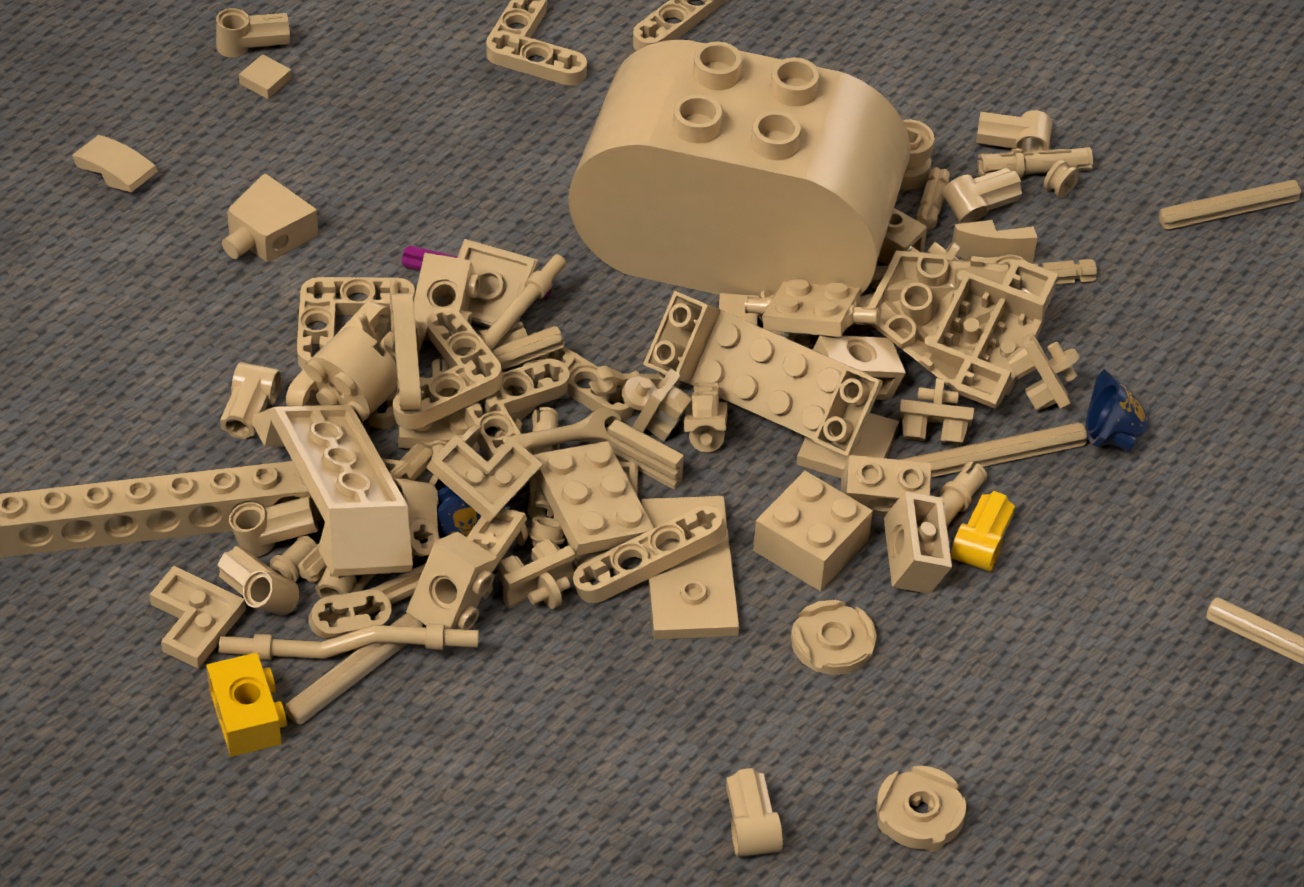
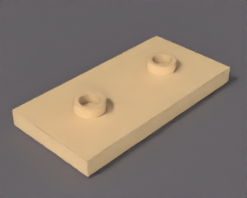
M724 496L641 499V505L654 528L696 507L712 505L721 511L727 529ZM707 523L701 525L705 530L711 528ZM727 529L726 536L717 545L648 579L654 639L738 636L739 622ZM688 531L684 532L687 540L692 538ZM673 538L666 539L660 543L658 549L662 551L673 550L679 544V540Z

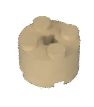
M349 326L337 333L304 365V370L316 382L319 390L316 393V399L321 405H352L361 423H363L398 387L396 362L388 352L381 356L373 348L377 341L372 336L358 328Z

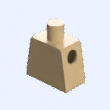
M265 173L229 207L227 212L229 236L222 240V246L225 252L233 259H237L250 250L264 261L269 262L318 236L317 209Z

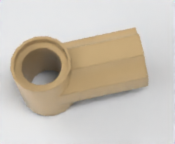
M229 8L224 9L217 15L216 49L223 56L238 57L252 47L290 44L287 13L248 16L243 10Z
M1038 110L1025 112L1021 117L980 112L976 143L1015 149L1020 148L1022 152L1049 150L1053 126L1052 119L1046 113Z
M1008 168L975 179L967 174L949 182L942 189V194L959 223H969L981 219L989 210L1018 201L1022 195L1021 180L1015 170L1010 171Z
M239 362L232 379V394L220 419L221 429L229 433L231 437L244 440L250 436H255L256 430L252 424L253 415L265 411L268 404L273 405L275 403L281 386V371Z
M310 496L265 508L259 503L245 502L234 508L229 515V523L239 546L246 548L256 557L267 554L274 547L275 542L311 534L319 530Z
M235 546L229 552H224L217 564L220 571L219 577L242 594L248 606L280 616L289 614L296 607L299 600V589L295 581L280 576L246 548Z
M754 768L738 770L734 775L727 777L726 789L732 812V841L736 857L782 852L783 838L780 818L777 812H772L764 773H758Z

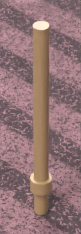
M555 254L541 271H535L525 281V289L481 337L490 350L494 348L536 299H542L552 288V281L567 264L562 256ZM471 348L466 355L473 353L475 349ZM445 388L438 395L450 397L456 389Z

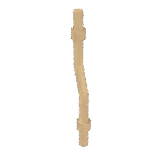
M427 623L426 628L372 625L322 642L273 639V635L255 634L254 638L220 636L219 653L248 655L258 652L260 660H271L272 656L326 659L375 642L425 645V649L443 650L444 646L478 648L479 630L445 629L444 624Z

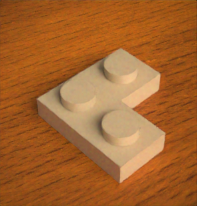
M455 435L436 454L426 468L490 523L539 470L542 463L513 437H510L487 462Z
M176 566L169 570L150 593L152 606L179 618L162 639V652L198 669L219 644L220 636H225L246 610L244 598Z

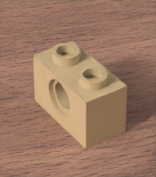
M424 253L413 302L416 333L422 322L427 323L430 313L440 308L456 309L471 325L472 313L468 312L470 298L477 297L480 285V275L476 274L471 260ZM450 294L455 296L454 302L447 307L436 305L439 298L444 295ZM427 329L426 335H425V338H424L423 341H429V342H431V341H430V338H429V335H428V329ZM447 329L450 336H452L453 329Z
M820 335L812 349L883 381L875 400L892 399L906 373L893 342L888 338Z
M849 454L842 472L841 492L873 510L872 515L886 516L904 491L930 495L931 463Z
M904 491L884 517L892 587L921 593H931L952 568L943 498Z
M459 532L436 540L406 612L426 626L427 623L444 624L445 629L469 630L479 616L477 607L482 595L488 591L493 583L494 574H492L498 558Z

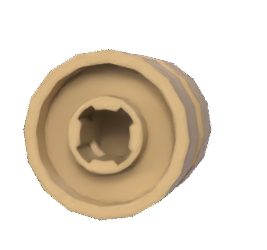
M908 119L903 120L910 140V159L902 180L901 190H915L922 187L928 181L931 168L930 157L933 153L935 139L933 131L926 124Z

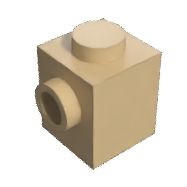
M894 208L878 260L889 265L896 251H906L909 246L924 253L927 226Z

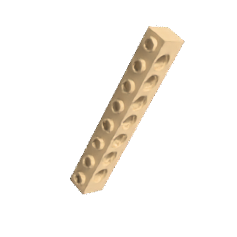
M293 461L0 494V558L233 531L229 523V515L234 508L245 502L259 503L265 508L310 496L317 521H323L324 519Z

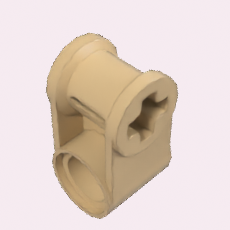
M393 479L408 505L412 559L415 555L427 556L430 554L434 542L439 540L437 522L438 492L431 483ZM428 539L427 542L420 544L421 540Z

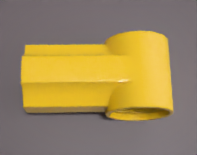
M996 491L990 494H982L968 524L962 523L956 534L950 553L952 559L991 572L1002 546V537L1015 510V505L1008 500L1006 495Z

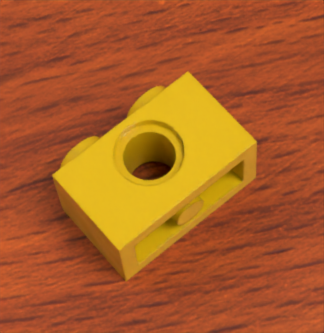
M258 652L206 664L209 691L230 757L281 745L280 728L287 726L282 702H273L271 694L276 693L273 674L270 667L262 668Z

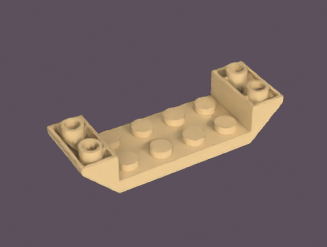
M674 291L643 365L667 375L670 369H673L681 375L679 381L693 386L694 383L716 382L718 383L720 398L813 439L812 441L847 457L849 454L852 455L883 381L677 291Z
M352 405L273 407L253 415L252 424L264 447H286L325 521L318 550L332 576L411 572L413 561L408 505Z

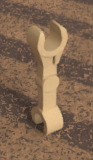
M600 366L595 371L600 381H590L589 385L597 396H605L623 389L626 381L635 376L650 379L658 389L666 375L658 371L656 374H640L638 371L623 374L608 366ZM678 380L675 386L679 388L681 382Z

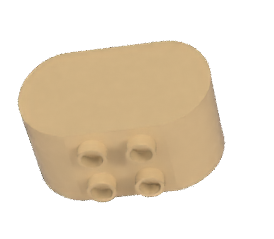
M691 40L657 42L637 50L625 59L618 68L571 181L568 196L570 215L578 234L588 248L603 262L627 275L718 295L720 293L759 296V298H762L761 292L766 289L771 290L773 294L777 293L783 281L788 282L793 279H802L808 281L809 284L820 285L838 282L846 284L847 287L860 288L861 296L868 288L875 273L881 247L902 180L909 164V135L902 118L892 104L873 87L849 74L816 67L812 62L802 58L793 57L782 60L739 51L733 45L725 42L700 43Z

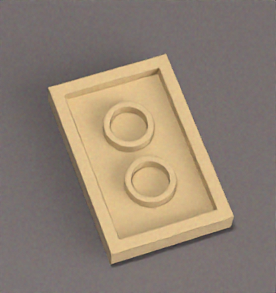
M608 441L532 454L542 463V466L534 475L576 556L613 549L654 528Z

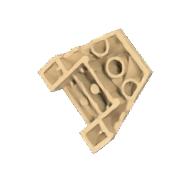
M896 251L867 308L880 309L878 325L871 324L874 328L937 378L944 379V383L953 391L959 392L961 396L996 409L1003 401L1004 396L1011 393L1017 380L1007 357L1018 348L1024 346L1023 337L1033 332L1037 339L1044 322L1045 311L1051 301L1058 280V273L1016 259H1009L1008 264L984 263V257L971 256V262L947 260L946 254Z

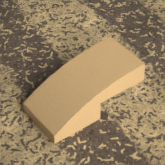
M97 135L72 155L76 166L80 169L101 173L106 185L128 192H133L158 172L156 165L137 151L116 140Z
M993 220L955 224L952 242L960 246L955 256L964 259H971V256L985 258L1017 255L1026 262L1033 263L1038 237L1034 227L996 231Z

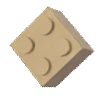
M804 470L756 520L753 551L817 590L822 591L869 541L873 510Z

